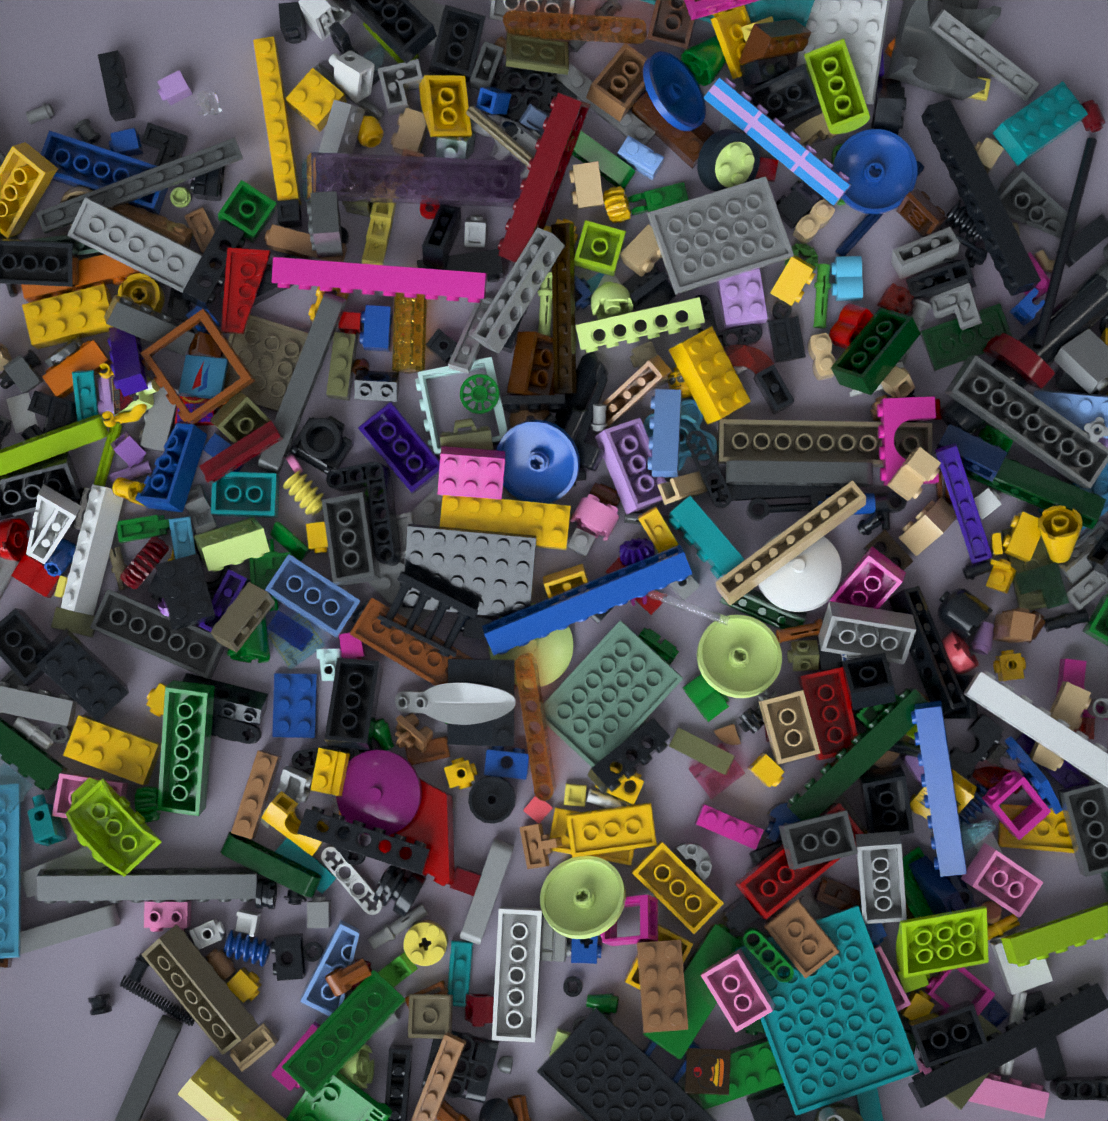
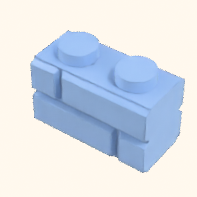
M629 135L617 153L618 158L651 180L654 179L664 161L662 155L654 153L652 149Z

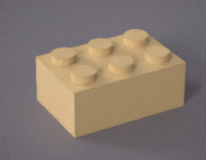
M803 690L758 701L776 764L779 765L820 754Z

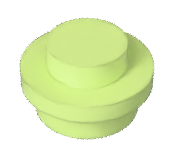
M176 187L170 194V200L174 206L184 208L189 205L191 194L185 187Z

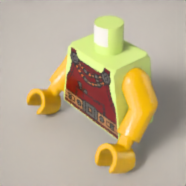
M102 363L99 365L101 369H108L106 373H99L102 378L108 379L114 375L108 364ZM147 377L148 389L123 396L121 390L115 388L112 378L114 415L110 411L102 414L104 419L111 418L104 421L105 426L113 427L116 422L121 424L138 421L146 410L154 405L153 393L160 390L155 380Z

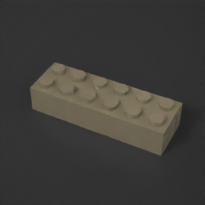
M178 925L167 931L141 954L222 1055L259 1026L254 1017L241 1004L240 999L231 992L226 982L218 976L213 966L205 960L200 950L192 944L186 933Z

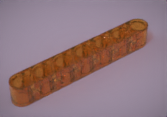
M515 10L508 11L503 16L505 30L510 34L548 39L641 44L647 38L646 24L639 18ZM511 21L518 22L515 26L508 25ZM532 22L539 23L536 27H529ZM553 23L559 24L555 29L550 28V25ZM573 25L580 26L577 30L570 29ZM594 26L601 27L598 31L591 30ZM615 27L621 28V31L617 33L611 30ZM637 28L642 30V32L639 34H634L632 32L634 29Z
M523 653L515 661V672L534 793L539 800L546 801L556 791L552 755L537 660L533 654ZM522 658L530 661V668L527 669L521 665ZM526 679L534 683L533 689L525 687L524 681ZM530 700L536 702L537 710H530L527 702ZM531 722L539 723L541 730L534 731L531 728ZM534 743H541L544 751L537 752L534 749ZM544 764L547 767V772H539L537 765ZM547 785L550 788V793H543L540 786Z

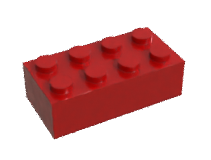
M843 667L798 676L800 689L804 691L820 754L815 755L816 760L819 761L834 758L843 747L847 748L852 744L851 739L857 734Z

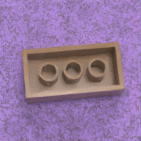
M681 940L637 943L643 1033L688 1030Z

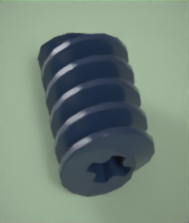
M981 781L982 786L978 783L975 784L977 788L974 797L959 813L961 825L962 822L970 825V816L977 819L976 811L983 814V805L989 808L982 799L989 790L984 782Z

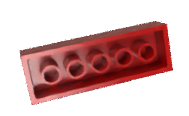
M833 803L820 815L845 809L840 803ZM849 816L856 844L855 834H863V832ZM781 845L739 879L735 885L759 916L767 919L841 858L795 870L789 869L784 846Z

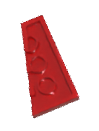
M227 248L221 324L222 333L244 334L271 254L270 250Z

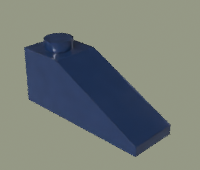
M926 855L908 864L933 915L967 909L957 889L946 877H940V871L935 870L934 863Z

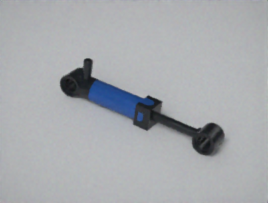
M895 491L864 493L866 505L853 515L880 512L881 516L885 518L882 530H890L889 513L894 514L903 510L907 505V500ZM811 495L808 497L809 503L768 505L764 499L756 498L748 504L746 512L747 516L753 521H760L769 513L811 512L832 495ZM891 497L899 499V507L896 508L890 504ZM758 504L762 506L763 513L761 515L754 514L752 511L753 505Z

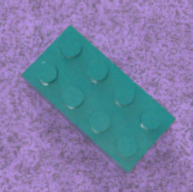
M1062 81L1002 122L993 132V135L1016 165L1019 166L1078 125L1088 113Z
M691 496L670 512V520L668 522L676 531L678 529L681 530L684 534L683 540L690 547L693 545L698 550L696 555L703 563L707 561L711 565L710 571L717 579L722 578L745 561L742 555Z

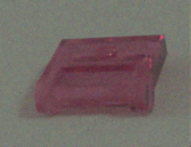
M720 743L717 746L720 749L729 753V751L722 743ZM735 759L726 776L713 770L703 778L700 772L708 766L700 762L688 768L711 799L745 774Z

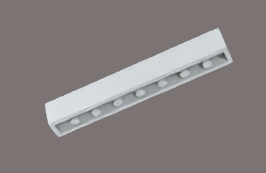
M987 671L976 673L963 693L965 696L1108 788V754L1104 746L1098 743L1093 745L1087 741L1088 736L1080 731L1073 732L1069 729L1070 725L1061 719L1056 721L1050 717L1051 712L1043 707L1036 708L1032 705L1033 701L1024 695L1019 697L1013 693L1014 688L1006 683L999 684L995 681L996 677Z

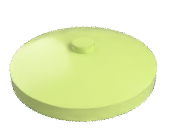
M568 626L564 630H555L544 638L533 639L525 646H516L502 655L497 654L494 656L489 646V654L491 659L515 660L514 684L525 688L543 687L557 680L569 666L573 655V637Z
M729 615L714 621L704 631L697 647V663L702 676L712 688L730 697L749 698L761 694L773 684L781 669L782 651L776 636L764 623L746 615Z
M595 856L573 857L560 863L549 873L540 893L541 910L548 924L559 934L573 939L592 938L607 931L620 917L626 901V889L619 872L608 861Z

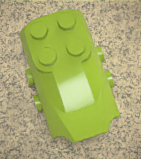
M89 777L71 794V807L65 814L74 833L78 836L77 840L81 845L87 846L92 851V856L96 861L102 862L123 877L161 844L162 841L145 824V818L139 812H134L129 807L131 805L124 796H119L104 779L95 780Z

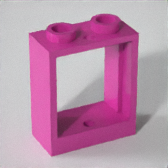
M1015 770L1006 774L1003 780L995 787L989 789L987 794L982 797L1008 832L1018 840H1021L1051 813L1050 809L1025 777ZM1022 786L1033 802L1011 821L999 805L1017 788Z
M650 895L626 897L624 908L640 906V935L617 937L616 921L612 927L600 934L602 943L610 946L658 941V898Z
M964 967L956 968L981 989L972 1001L977 1015H979L996 994ZM953 969L940 971L936 977H931L928 980L929 985L925 989V992L944 1008L950 1007V1005L939 997L935 991Z

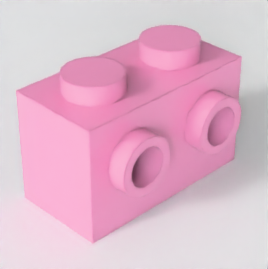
M153 900L145 901L144 928H150L152 932L163 931V928H173L175 925H178L180 929L185 931V928L191 926V900L186 902L166 900L162 903H156Z

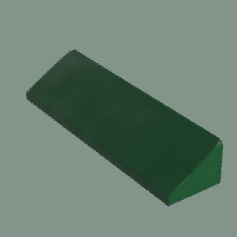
M754 589L732 605H729L723 597L720 599V603L779 629L803 625L807 615L806 612H793L779 608L771 603L763 593Z

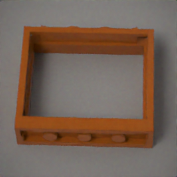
M204 309L141 352L144 358L141 360L148 370L152 369L156 375L154 377L155 382L160 388L164 387L168 392L166 397L172 405L176 404L180 411L177 413L180 418L192 425L255 382V379L212 317ZM202 321L240 376V379L191 413L152 356Z

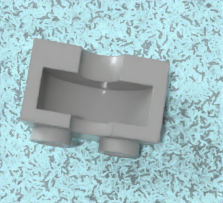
M286 765L282 771L281 782L276 790L275 797L281 791L298 803L295 808L297 809L301 802L305 803L308 799L310 791L307 788L311 787L313 776L293 766Z
M684 842L675 846L686 860L693 859L695 861L693 869L705 881L712 869L711 858L707 851L699 844Z

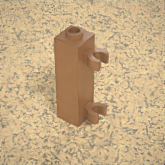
M273 224L271 229L267 230L265 234V242H267L266 245L269 249L308 260L344 262L347 252L346 245L342 243L343 256L318 258L317 252L312 251L310 234Z

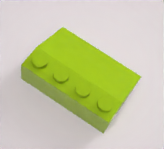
M980 906L900 921L896 941V961L904 978L989 963L987 907Z

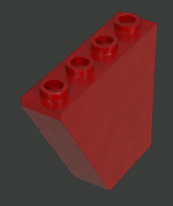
M420 779L422 798L419 810L414 819L405 828L396 832V834L407 837L406 842L414 844L415 840L426 843V848L431 851L423 875L427 876V874L435 877L433 881L442 886L446 884L453 885L455 882L453 799L450 794ZM388 840L382 841L380 850L384 853L391 850V843ZM409 847L402 848L400 852L401 857L405 860L409 859L412 856V850Z

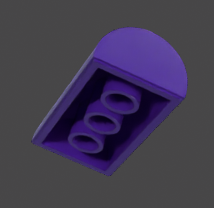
M392 402L388 403L358 427L364 437L411 493H415L439 474L440 460Z

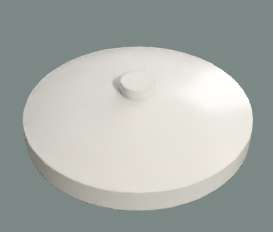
M782 532L776 534L771 539H769L765 543V545L772 541L774 538H776L778 535H780ZM823 536L761 582L759 588L771 603L784 610L805 612L816 609L829 601L837 591L842 573L839 554L833 544Z

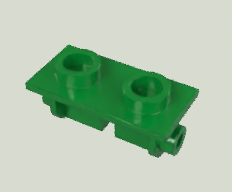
M644 627L639 634V637L669 665L679 653L676 649L677 647L666 639L659 644L658 640L661 636L650 628Z

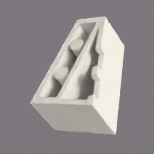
M341 0L298 1L306 24L322 41L330 35L329 26L335 21L342 25L353 15Z
M43 484L37 496L34 520L26 554L45 564L75 519L81 506Z

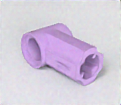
M111 376L108 379L102 377L97 379L100 401H98V412L101 415L106 411H110L114 415L112 378L115 376Z

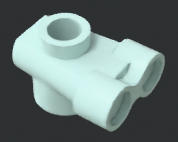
M316 649L317 659L320 660L322 681H334L337 658H342L341 649ZM327 666H331L333 668V672L331 674H327L325 672Z

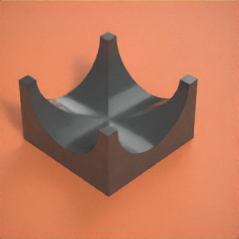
M904 0L887 77L961 101L984 90L986 81L978 79L976 72L977 64L929 27L943 9L980 38L984 39L992 23L1000 16L1002 8L992 6L985 9H965L945 4L939 0Z

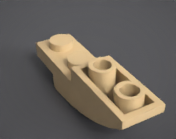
M823 113L812 117L793 130L801 138L799 142L804 146L807 144L811 146L819 137L825 141L828 137L833 139L837 135L829 132Z

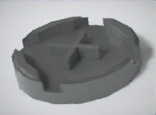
M79 336L75 337L49 355L44 362L48 367H52L54 365L52 361H62L76 350V344L81 346L83 341Z

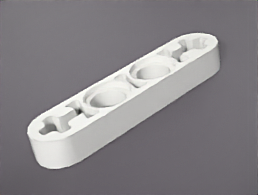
M334 846L324 849L321 855L323 863L360 907L369 915L379 913L383 907L381 898L376 905L377 910H369V902L366 899L364 902L360 900L370 892L372 895L368 898L373 902L375 891L355 867L348 864ZM327 851H335V859L338 862L342 859L344 863L334 869L332 866L336 865L333 860L328 861L326 859L328 857ZM346 866L350 868L351 876L345 879L340 876L339 870L341 867ZM355 883H362L365 886L363 894L358 895L354 893L353 886Z

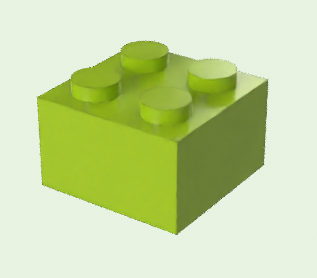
M585 220L574 258V266L614 277L626 231Z

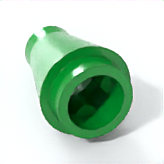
M384 718L375 721L373 738L381 746L382 750L393 748L395 745L388 722H385Z
M614 993L588 994L586 1007L593 1009L597 1007L601 1012L611 1015V1013H617L619 996H614Z

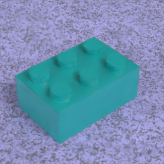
M229 473L212 484L211 514L229 517L278 518L280 476L277 473Z

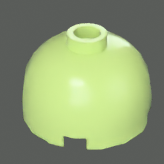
M605 282L592 294L591 310L592 315H596L597 319L621 315L633 310L634 305L630 292L621 284Z
M366 1044L339 1071L340 1074L360 1089H367L368 1086L366 1085L372 1083L374 1076V1059L370 1061L369 1053H372V1050Z

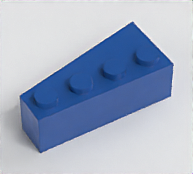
M176 423L164 445V453L156 459L154 463L156 467L151 476H147L144 481L145 487L141 493L138 492L135 500L150 509L183 513L207 434L195 425Z

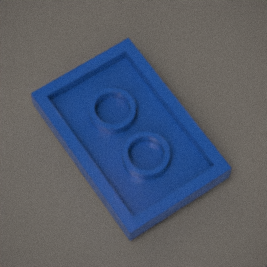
M274 673L272 737L316 738L318 674Z

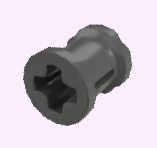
M83 119L75 125L73 130L80 134L84 142L94 145L99 141L101 135L95 132L90 125L89 119Z

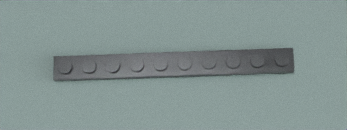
M234 137L38 211L36 214L42 230L46 234L73 224L85 197L112 209L242 160L243 156Z

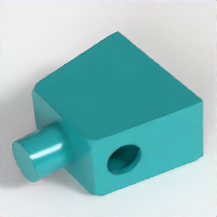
M44 794L34 796L32 798L34 808L28 810L27 813L35 843L50 846L66 840L67 835L61 818L52 816L54 805L46 802Z

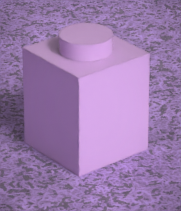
M180 70L157 81L160 89L157 90L163 101L167 100L170 105L192 95Z

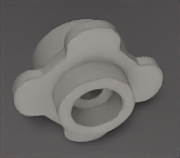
M1097 417L1094 421L1086 423L1084 426V430L1088 432L1092 442H1098L1101 437L1108 436V428L1105 426L1102 417Z

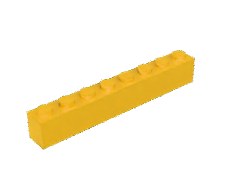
M274 36L254 39L278 201L298 199L300 205H302L278 46Z

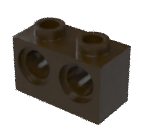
M883 530L863 548L866 551L864 554H866L872 546L875 547L876 543L883 544L885 548L883 555L889 560L891 558L896 559L902 570H905L913 562L886 530Z

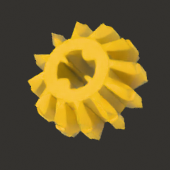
M619 186L604 191L603 199L610 221L621 223L630 219L631 211L625 190Z

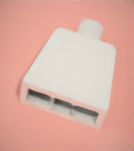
M348 51L341 56L337 53L332 54L329 58V64L334 67V82L355 103L371 95L375 64L353 51Z

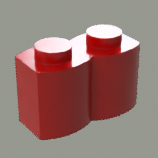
M851 303L846 304L840 312L838 321L830 329L829 337L831 342L837 347L847 349L874 315L865 307Z
M27 554L23 555L11 575L46 598L52 597L59 580V576L53 577L48 574L44 568L45 564Z

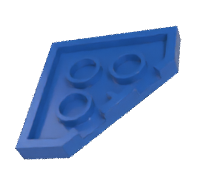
M1012 736L1008 737L1004 741L1008 747L1005 751L1012 760L1016 759L1023 776L1030 785L1033 784L1036 788V793L1047 807L1051 808L1055 814L1061 812L1063 809L1048 779Z

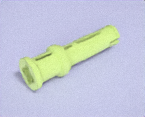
M548 272L540 285V290L537 291L540 297L538 333L549 337L551 336L552 272Z

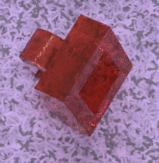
M1083 718L1080 727L1074 729V732L1080 731L1088 736V739L1094 740L1095 718Z

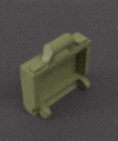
M472 418L455 420L453 432L445 431L440 434L441 446L493 450L491 428L481 426L477 429ZM472 427L471 430L458 431V428Z

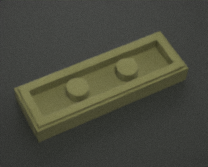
M679 727L669 744L670 748L725 776L735 759L734 755Z

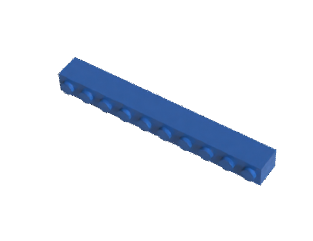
M678 545L482 626L484 635L493 655H502L516 646L527 645L533 639L544 638L555 630H564L572 623L583 622L589 616L605 613L611 607L624 605L636 597H644L648 592L655 589H663L672 582L683 581L689 575H692V571L682 547Z

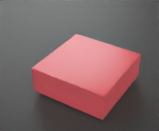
M536 794L523 811L537 823H541L553 807Z

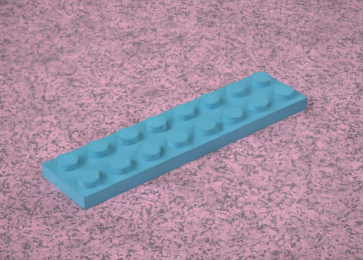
M20 784L0 785V959L20 957Z

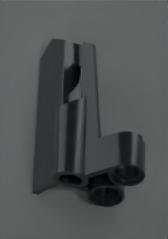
M590 352L582 356L576 369L577 393L565 394L567 410L556 413L555 418L559 421L557 426L566 431L574 441L579 453L580 468H587L596 472L604 451L585 443L593 421V404H599L608 381V371L602 362L597 359L595 353ZM598 382V385H597V388H596V390H595V392H594V394H593V397H592V399H591V401H590V403H589L587 409H585V407H586V405H587V403H588V401H589V399H590V397H591V394H592V392H593V390H594V388H595V386H596V383Z

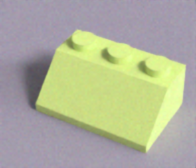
M254 517L193 536L204 566L208 571H220L224 566L230 564L238 565L243 563L245 559L251 557L260 558L264 556V553L270 552L264 528Z

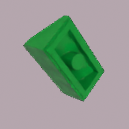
M278 521L274 524L270 535L288 552H292V555L301 562L310 553L309 548L282 523Z

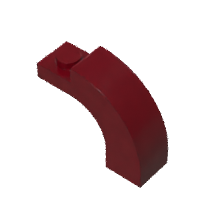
M1005 333L990 339L983 350L987 356L1001 360L1016 370L1030 386L1042 389L1055 374L1051 367L1034 351Z

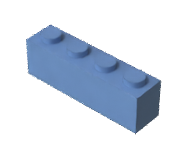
M655 389V396H651V409H654V416H650V429H653V437H649V449L652 450V457H648V470L652 471V477H678L681 390Z

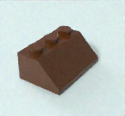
M795 19L754 24L739 63L746 64L756 60L789 56L804 51L808 45L811 31Z
M536 331L518 332L507 388L508 394L514 396L555 395L552 337Z

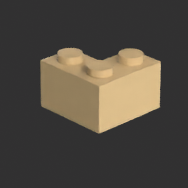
M598 161L573 165V170H569L570 183H575V191L571 193L573 205H577V209L602 206L604 201Z
M919 447L911 452L887 486L907 501L912 497L916 499L923 490L921 485L925 481L933 480L939 473L940 469H938V466L941 462Z
M942 497L936 502L931 500L915 517L917 521L914 523L909 521L902 528L904 533L899 539L916 556L919 555L956 520L957 517L954 509Z

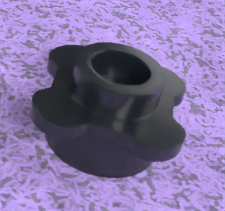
M288 890L287 896H284L285 900H288V904L301 905V902L307 901L303 895L293 890Z

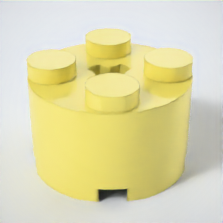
M421 920L415 923L406 933L403 943L404 951L414 964L420 966L433 965L446 952L448 946L447 933L438 923L432 920ZM423 938L431 941L428 948L425 945H421Z

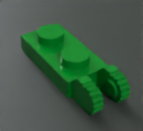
M684 182L628 197L629 203L642 200L646 202V206L631 209L632 215L649 213L689 200Z

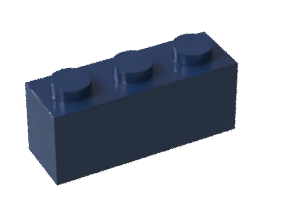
M950 424L936 448L956 443L963 467L993 482L1008 453L999 446L991 445L983 441L982 438L973 436L963 431L960 427Z

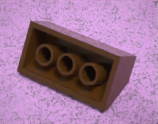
M647 91L632 108V114L655 131V135L692 169L697 165L702 146L715 133L704 122L692 131H682L675 128L661 116L652 103Z

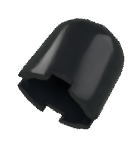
M957 588L951 593L946 591L939 599L941 604L938 608V617L965 642L993 610L967 589Z

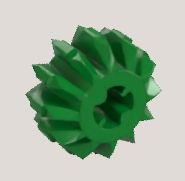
M157 787L138 788L135 794V811L145 818V823L159 820L161 811L157 810Z

